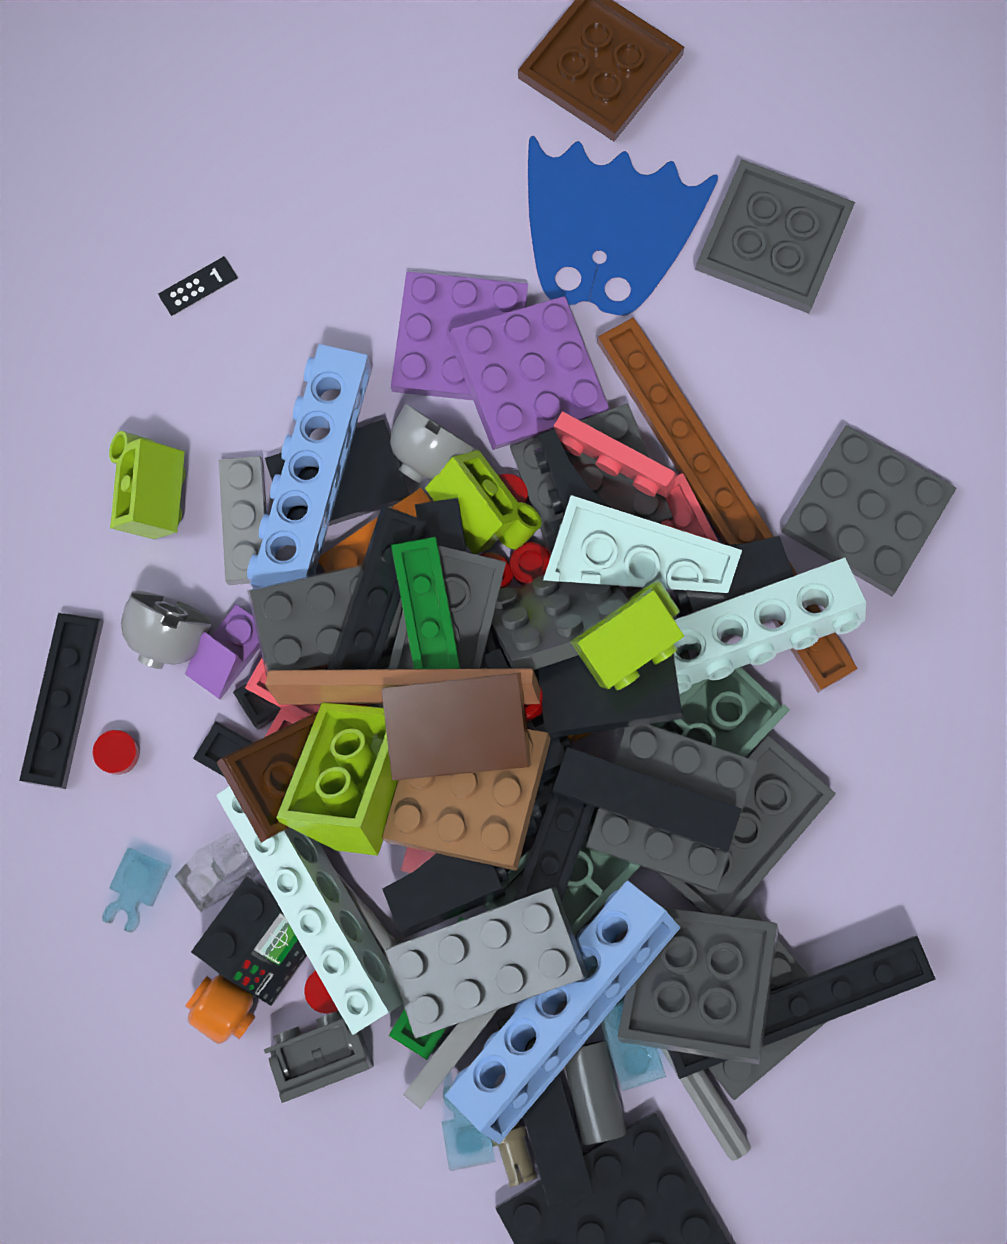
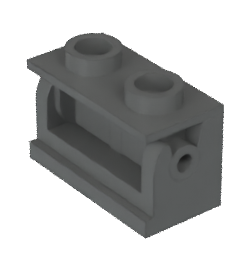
M339 1011L316 1019L318 1028L305 1034H301L298 1026L274 1035L275 1045L264 1049L265 1054L271 1053V1057L268 1059L281 1103L374 1067L361 1030L352 1035Z

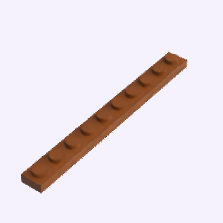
M634 317L598 336L597 344L679 474H684L701 509L724 544H746L774 537ZM789 561L794 576L798 575ZM812 604L805 608V610L811 613L822 612L817 604ZM772 619L777 628L784 624L779 620ZM836 633L819 638L815 644L801 650L790 649L818 693L858 669Z

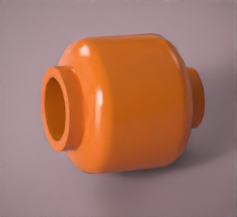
M221 974L213 979L206 976L185 1005L190 1010L187 1018L188 1023L217 1044L226 1042L231 1035L240 1039L256 1017L249 1012L253 1005V995L227 980Z

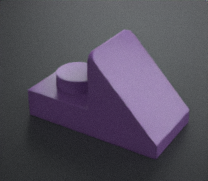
M236 604L211 636L206 632L201 634L197 653L189 662L185 675L219 700H221L260 649L253 616Z

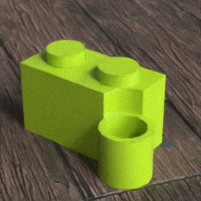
M119 431L115 434L109 448L110 461L116 464L110 529L150 539H158L178 533V526L182 518L180 499L182 484L185 480V468L183 467L185 451L154 442L152 439L125 431Z
M479 450L453 456L441 472L425 487L434 501L458 498L465 545L473 554L489 550L498 540L506 547L515 550L526 543L542 525L538 512L526 503L517 502Z
M660 580L639 591L630 601L570 642L600 687L610 689L614 686L616 690H620L640 676L637 671L638 668L650 660L654 664H658L678 650L675 643L685 636L673 619L680 610Z

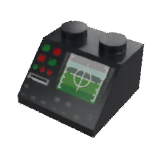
M247 876L191 951L192 954L227 980L270 1006L274 1004L307 958L305 950L271 891L255 879Z

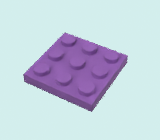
M406 271L391 380L392 392L473 400L448 334L452 328L525 308L528 284Z
M565 296L452 328L448 334L492 450L554 430V424L562 411L578 420H583L610 410Z

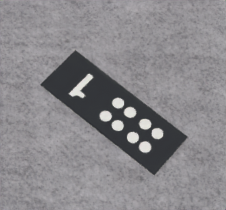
M223 256L158 293V296L170 315L173 316L235 281L238 277Z

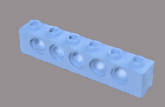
M318 344L315 358L309 357L307 360L304 381L308 383L304 397L298 396L295 401L293 420L296 421L293 435H287L283 443L282 459L285 460L282 473L281 475L276 474L272 481L270 498L274 499L270 515L264 514L260 523L259 539L263 540L259 554H253L248 565L247 579L251 580L250 584L253 589L312 576L316 573L371 375L370 362L366 354ZM334 389L341 392L334 400L325 401L321 399L322 394L327 390ZM317 428L330 430L324 439L313 440L309 438L310 434ZM311 466L319 469L317 475L310 480L298 478L301 470ZM295 506L308 508L306 515L299 520L287 518L288 512ZM290 545L296 547V553L291 559L287 561L276 559V553L283 546Z
M627 880L619 890L614 891L607 898L604 908L589 925L583 927L576 935L575 941L586 971L588 972L590 968L598 965L596 972L587 979L584 978L520 1001L511 1018L500 1031L493 1033L488 1038L483 1051L472 1064L456 1076L453 1086L445 1096L481 1133L500 1144L677 933L680 926L665 909ZM628 930L624 939L615 943L616 937L621 932ZM567 1001L564 1010L555 1015L557 1007L562 1002ZM536 1037L533 1047L525 1051L528 1041ZM505 1073L503 1082L495 1088L497 1078Z

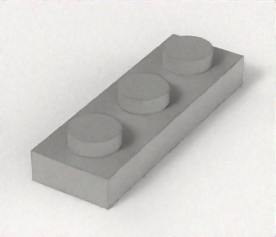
M261 456L219 460L225 581L228 585L249 584L251 580L247 579L249 561L253 554H259L263 540L259 539L260 523L263 515L266 514L264 470Z

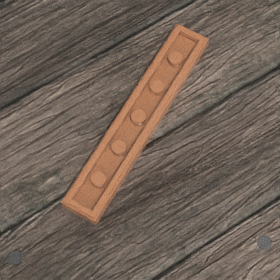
M531 668L271 670L267 672L265 684L279 705L321 703L383 704L381 688L511 673H521L524 704H540L541 692L535 673Z

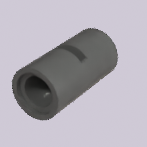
M604 1040L584 1044L565 1065L582 1143L583 1145L617 1139L628 1133L607 1042Z

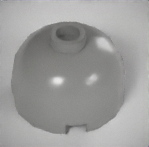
M405 404L396 418L391 430L390 444L393 454L402 462L399 470L418 483L424 477L432 480L441 472L453 456L476 450L473 446Z
M132 591L123 610L121 628L122 635L128 646L140 654L138 661L146 666L162 669L164 663L176 665L187 662L194 657L199 647L201 634L203 632L209 634L212 625L210 624L211 619L199 610L177 601L175 606L162 602L164 599L162 595L145 591Z

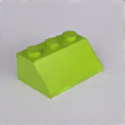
M321 703L276 817L280 823L336 851L378 856L383 843V832L398 784V780L392 781L384 708Z

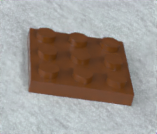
M575 0L518 69V79L615 142L682 58L685 47L613 0Z

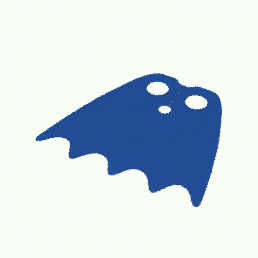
M531 136L528 145L529 222L536 270L546 296L550 300L565 296L568 305H576L583 301L595 304L602 312L619 316L628 315L635 311L652 294L680 254L717 184L718 175H712L697 186H687L682 183L673 161L667 162L653 174L643 175L634 169L630 156L626 151L621 152L606 165H597L589 160L583 145L579 141L571 145L560 157H551L546 155L541 149L536 137ZM596 251H602L606 254L607 259L604 263L597 264L593 261L592 255ZM572 267L580 273L581 283L576 289L566 291L557 285L555 276L561 268ZM622 278L629 283L631 292L625 300L613 301L607 297L605 285L610 279Z

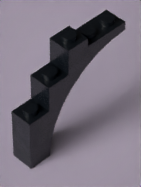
M555 429L538 435L540 448L533 450L541 475L549 472L554 488L547 490L555 515L560 513L565 515L571 495L611 508L589 488L569 461ZM563 518L550 522L552 534L545 536L551 555ZM780 536L746 544H724L742 550L729 592L719 593L673 589L679 607H687L689 614L793 577L794 574ZM625 586V588H626V590H627V593L630 592V591H633V590L642 588V587Z
M500 648L484 655L488 669H512L509 661L505 660ZM539 716L530 722H526L527 729L545 732L544 723L534 727V724L540 722ZM567 736L551 738L539 784L557 777L566 748H572ZM536 800L526 837L538 833L535 819L542 817ZM436 853L414 872L382 888L398 932L406 938L505 896L506 894L501 883L509 880L503 867Z

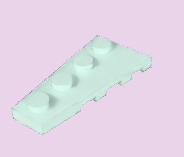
M571 495L543 580L647 587L660 580L665 589L728 593L742 550Z

